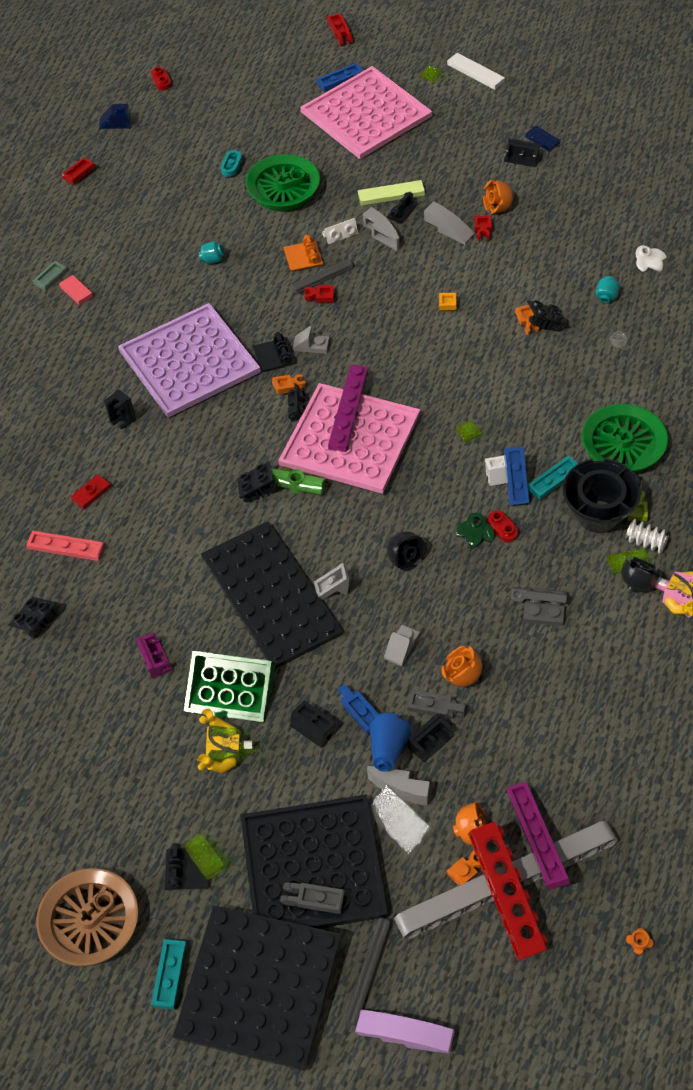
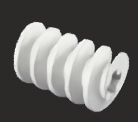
M634 518L629 525L625 540L628 537L629 543H633L636 540L637 546L643 543L645 549L651 545V551H655L658 547V553L662 554L669 535L666 536V530L663 529L661 533H658V527L656 526L652 531L651 524L643 528L644 522L641 521L639 525H636V519Z

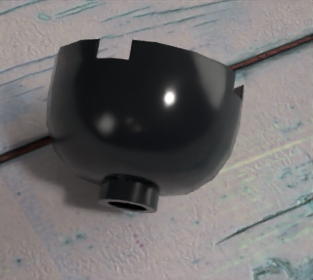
M410 531L397 533L391 538L387 547L389 560L402 571H410L418 566L414 563L419 561V559L423 560L426 553L425 541Z
M627 556L621 570V576L628 585L627 588L632 592L638 593V591L652 590L658 584L662 572L659 569L657 572L653 570L654 565L643 559L633 557L630 560V556Z

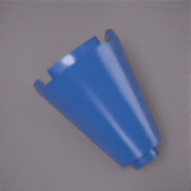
M382 713L375 716V719L370 723L373 765L379 771L386 772L394 768L408 738H410L411 725L405 718L403 721L395 713Z

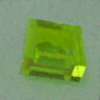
M427 65L421 73V78L435 83L441 75V69Z
M472 420L456 426V432L464 443L474 440L481 435V432Z

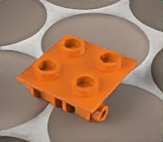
M310 235L304 236L303 243L283 247L290 271L323 265L316 240L313 241V237Z

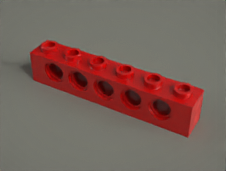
M496 821L472 829L468 836L517 961L547 950L545 946L547 945L546 937L543 932L539 931L537 923H539L538 917L534 910L531 911L528 904L530 902L529 894L526 889H522L520 872L512 864V852L504 844L503 839L505 835L502 827L497 826ZM487 843H494L497 847V852L491 853L488 851ZM497 863L505 867V874H499L495 870ZM508 884L513 887V895L510 896L504 892V885ZM513 906L521 908V917H516L512 913ZM522 927L530 930L531 936L529 939L522 937Z

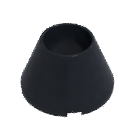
M589 459L575 465L567 473L563 483V496L568 507L583 528L593 533H606L614 529L636 509L641 498L639 479L635 473L624 464L611 459H604V461ZM592 501H602L608 504L601 505L593 503Z

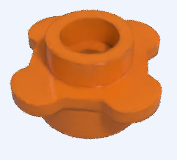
M638 928L632 935L626 937V942L631 944L635 954L640 955L643 953V950L653 946V940L649 938L647 932L642 928Z

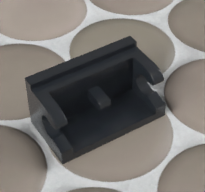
M509 138L505 149L504 162L536 167L540 156V144Z
M118 389L104 400L109 422L113 426L119 421H124L119 426L120 429H124L136 421L131 398Z
M305 700L291 712L290 727L320 748L326 744L327 736L330 738L333 736L336 721Z
M437 713L408 738V749L425 763L454 737V734L450 731L452 727Z

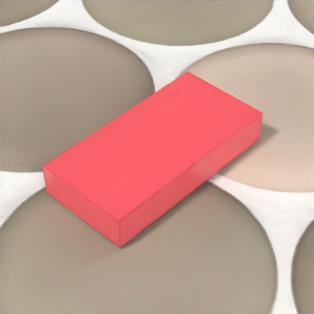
M73 275L59 283L60 288L78 305L93 297L92 292Z

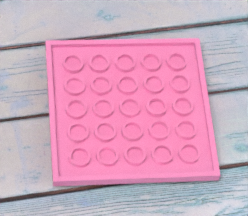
M373 66L300 107L301 113L359 159L432 117V111Z
M319 383L278 460L279 465L291 469H299L305 473L383 494L420 416V409L362 394L347 451L329 450L328 443L343 389Z

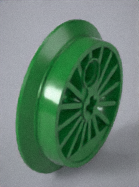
M279 154L264 158L253 165L247 173L245 182L248 193L261 206L272 211L286 212L302 207L311 199L318 189L320 174L316 166L306 158L292 154Z
M613 404L598 409L585 421L581 435L584 449L594 461H604L608 456H610L609 459L615 460L620 454L618 462L622 463L624 455L627 462L625 466L634 473L643 471L659 461L665 453L668 444V434L662 421L649 410L631 404ZM620 423H625V428L621 427ZM629 424H633L634 427L629 431Z

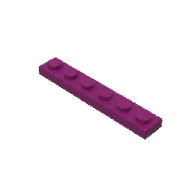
M350 364L328 443L329 450L347 451L368 373L367 366Z
M527 782L506 787L508 797L547 889L551 890L568 885L569 878Z

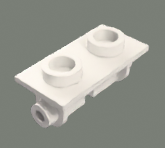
M355 218L325 228V231H322L324 238H327L328 244L358 234Z

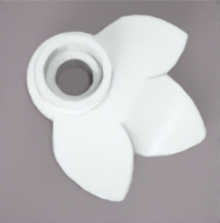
M642 245L636 250V265L642 272L646 271L648 267L661 272L663 269L662 260H665L667 257L659 249H650L648 246Z

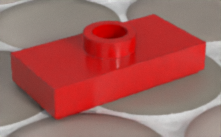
M83 157L61 174L62 179L74 185L96 168L95 163Z
M96 475L70 497L74 503L84 510L107 492L111 485L100 475Z

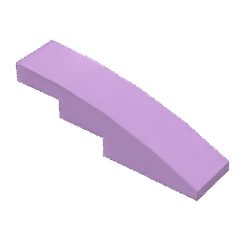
M368 1010L360 1011L355 1031L361 1036L380 1038L383 1042L404 1044L407 1048L449 1054L455 1033L454 1029L433 1023Z

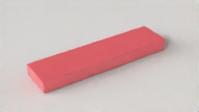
M33 530L26 545L27 549L95 561H99L105 546L104 542Z

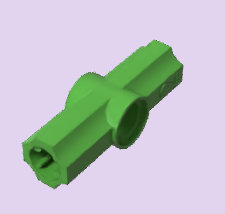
M271 469L272 479L276 480L277 486L289 488L292 493L298 494L305 491L321 495L324 492L325 478L305 475L299 469L291 471Z

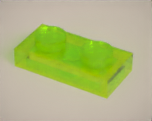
M645 548L607 555L612 575L621 573L627 556H630V560L633 557H638L650 563Z
M201 833L183 844V848L206 880H209L225 869V865Z

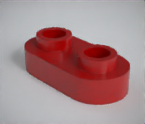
M155 67L151 71V76L157 89L162 91L168 90L171 87V80L166 70L162 67Z
M496 510L488 515V524L492 526L494 533L500 540L511 543L517 539L518 529L504 512Z

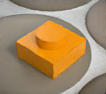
M439 293V310H456V293Z

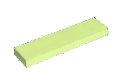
M419 180L358 190V197L361 205L402 199L406 192H412L413 197L424 196L425 191L422 181Z

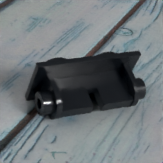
M406 192L398 204L391 209L387 218L401 223L418 203L413 200V193Z
M295 384V390L292 389L288 393V405L290 406L288 407V418L293 422L301 418L306 409V393L297 384Z

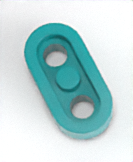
M232 150L226 154L221 164L222 175L231 177L237 173L242 162V156L239 151Z

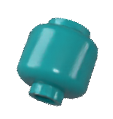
M216 241L203 244L199 252L200 260L204 261L207 265L221 262L223 256H225L223 246Z
M611 276L600 279L595 292L596 297L602 303L615 301L618 297L620 284Z

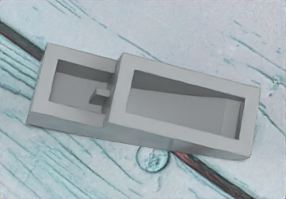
M434 201L424 211V221L438 227V232L464 245L475 235L459 217Z
M370 207L363 214V226L372 231L373 238L398 251L399 236L395 228L385 216Z
M374 766L367 767L368 779L385 792L411 803L428 805L429 781L410 779V771L392 769L382 772Z

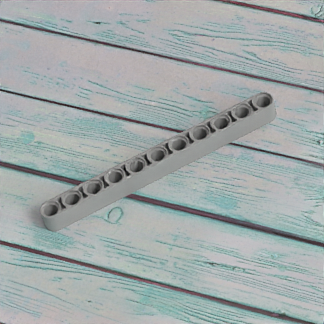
M601 821L553 844L564 868L612 847L618 840L607 821ZM532 853L512 862L514 868H518L520 872L522 888L543 878ZM504 866L495 869L499 874H505ZM482 875L399 913L394 920L404 940H409L494 901L485 876ZM504 885L503 889L506 894L514 892L511 885Z

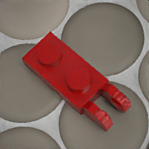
M342 14L327 16V22L339 45H344L342 37L345 36L349 44L353 43L350 30Z

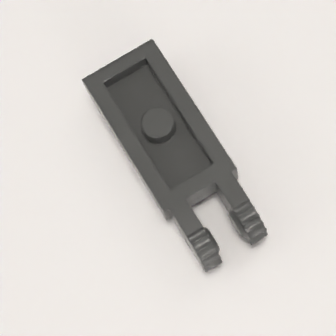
M284 883L283 889L285 891L299 894L298 897L282 895L280 899L282 904L289 906L297 905V907L341 914L345 890L306 883Z

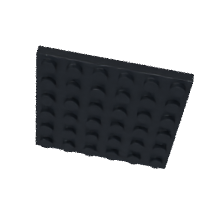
M367 794L240 814L253 914L317 929L388 917ZM284 883H306L345 890L341 914L297 907V905L289 906L280 902L282 895L298 897L299 894L285 891L283 889Z
M213 905L173 1038L306 1071L342 935Z

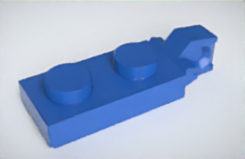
M345 684L338 688L339 695L342 698L340 702L367 735L370 734V723L378 713L359 691L351 692Z

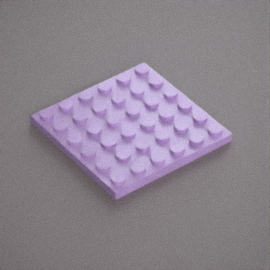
M210 303L118 346L120 353L167 417L175 415L261 372L259 365Z

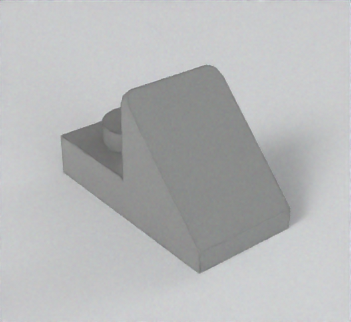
M309 326L295 336L292 350L327 354L330 339L329 336L312 335V328Z
M340 564L314 581L316 593L321 600H324L336 591L344 595L348 594L349 576L346 564Z
M401 625L397 633L393 632L391 634L384 659L402 666L418 640L420 632Z

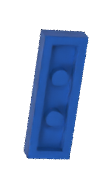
M357 63L317 78V84L326 92L364 70Z
M524 447L505 448L504 458L509 505L529 503Z

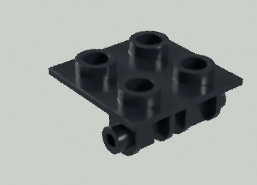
M527 300L534 314L529 317V322L532 325L545 327L557 332L563 329V324L567 325L564 316L557 306L552 304L549 306L544 305L538 300Z
M280 332L274 334L273 341L253 346L262 372L296 363L287 338H284Z
M269 461L259 464L255 469L245 472L237 478L239 498H242L245 503L261 497L260 491L264 495L266 492L268 493L275 489V486L278 485L276 480L272 479Z
M31 597L8 625L29 631L28 635L34 639L39 636L43 628L47 627L45 623L49 624L57 615L58 608L55 606L57 603Z
M173 843L172 847L166 849L165 890L208 889L210 848H181L179 843Z

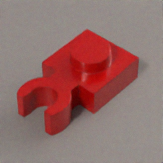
M491 215L474 216L477 240L480 241L481 236H486V240H489L492 229Z
M317 285V289L305 287V301L316 299L317 303L334 302V285Z

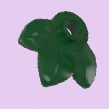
M472 513L468 516L467 521L458 525L456 536L466 537L467 544L470 548L474 549L482 539L492 543L494 540V530L492 526L486 523V519L481 513ZM478 519L480 522L475 524L473 520Z

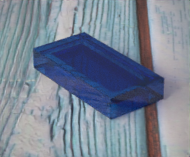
M537 125L525 134V138L540 144V147L548 152L560 144V139Z

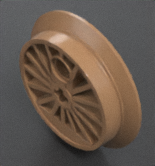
M97 868L77 870L55 882L41 900L36 918L39 939L50 955L65 964L91 966L102 963L119 953L131 939L138 921V904L129 884L117 874ZM89 889L88 902L85 904L81 891ZM94 889H101V891L94 896ZM77 893L81 909L69 898ZM120 899L123 903L116 906V901ZM66 902L77 913L61 908V905ZM110 902L108 906L101 907L102 903ZM124 910L126 912V916H113ZM58 913L72 919H55V916ZM109 924H124V927L120 929ZM68 926V927H66V928H64V929H62V930H60V929L58 928V927ZM103 930L117 934L119 936L114 941ZM96 932H98L110 944V946H108L105 949H102ZM93 936L99 952L91 954V937ZM84 940H85V954L80 950V948H81V946H82Z

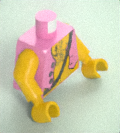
M676 571L673 573L670 581L660 578L655 588L664 591L662 602L675 615L693 616V571Z

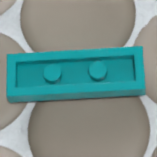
M568 455L527 484L528 490L539 500L543 499L564 483L567 473L578 463Z
M164 939L151 1002L152 1008L175 1010L187 947L186 941Z

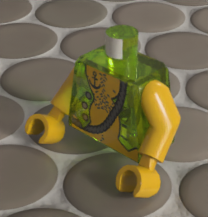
M205 708L201 712L207 717L201 716L199 718L202 724L210 722V725H207L206 752L197 758V761H201L198 765L199 770H205L207 767V770L225 773L236 765L241 764V753H253V740L242 741L240 730L216 716L213 717L211 709Z

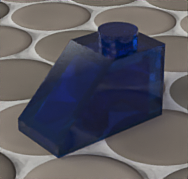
M113 104L100 117L99 129L130 128L131 115L129 105Z

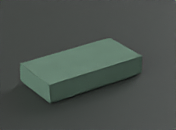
M54 261L33 280V284L46 291L68 272V268Z

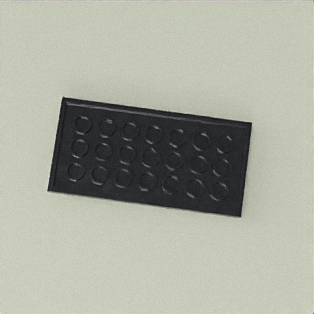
M268 521L201 553V558L266 660L276 662L275 669L343 635L341 628L320 597H318V594Z

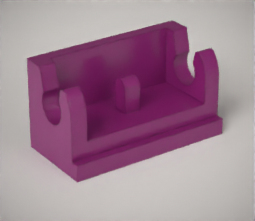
M155 633L136 638L138 648L152 679L172 671L159 638H156Z

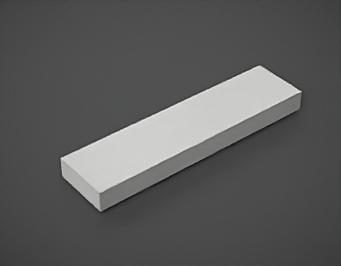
M456 53L447 60V65L494 90L505 82V77L459 53Z

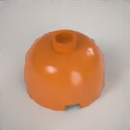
M490 180L484 187L486 195H483V204L487 212L490 209L491 214H499L508 210L514 198L510 186L504 181Z
M460 646L453 650L446 658L448 660L446 666L442 665L443 677L455 686L467 687L475 683L481 675L483 669L482 659L470 646H468L469 648Z
M479 802L469 803L462 807L456 815V825H453L456 837H461L463 842L472 846L468 833L472 829L486 825L484 819L486 815Z

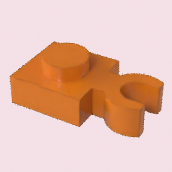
M530 306L516 307L515 313L520 325H526L525 333L530 335V328H533L537 333L539 326L532 325L529 322V317L534 315Z
M300 374L294 378H291L290 375L272 378V384L277 395L289 393L292 389L295 390V384L300 389H303L306 382L302 381L303 375Z
M475 851L471 852L468 861L462 857L447 870V875L459 886L473 880L478 875L476 868H481L479 861L474 860L476 857Z

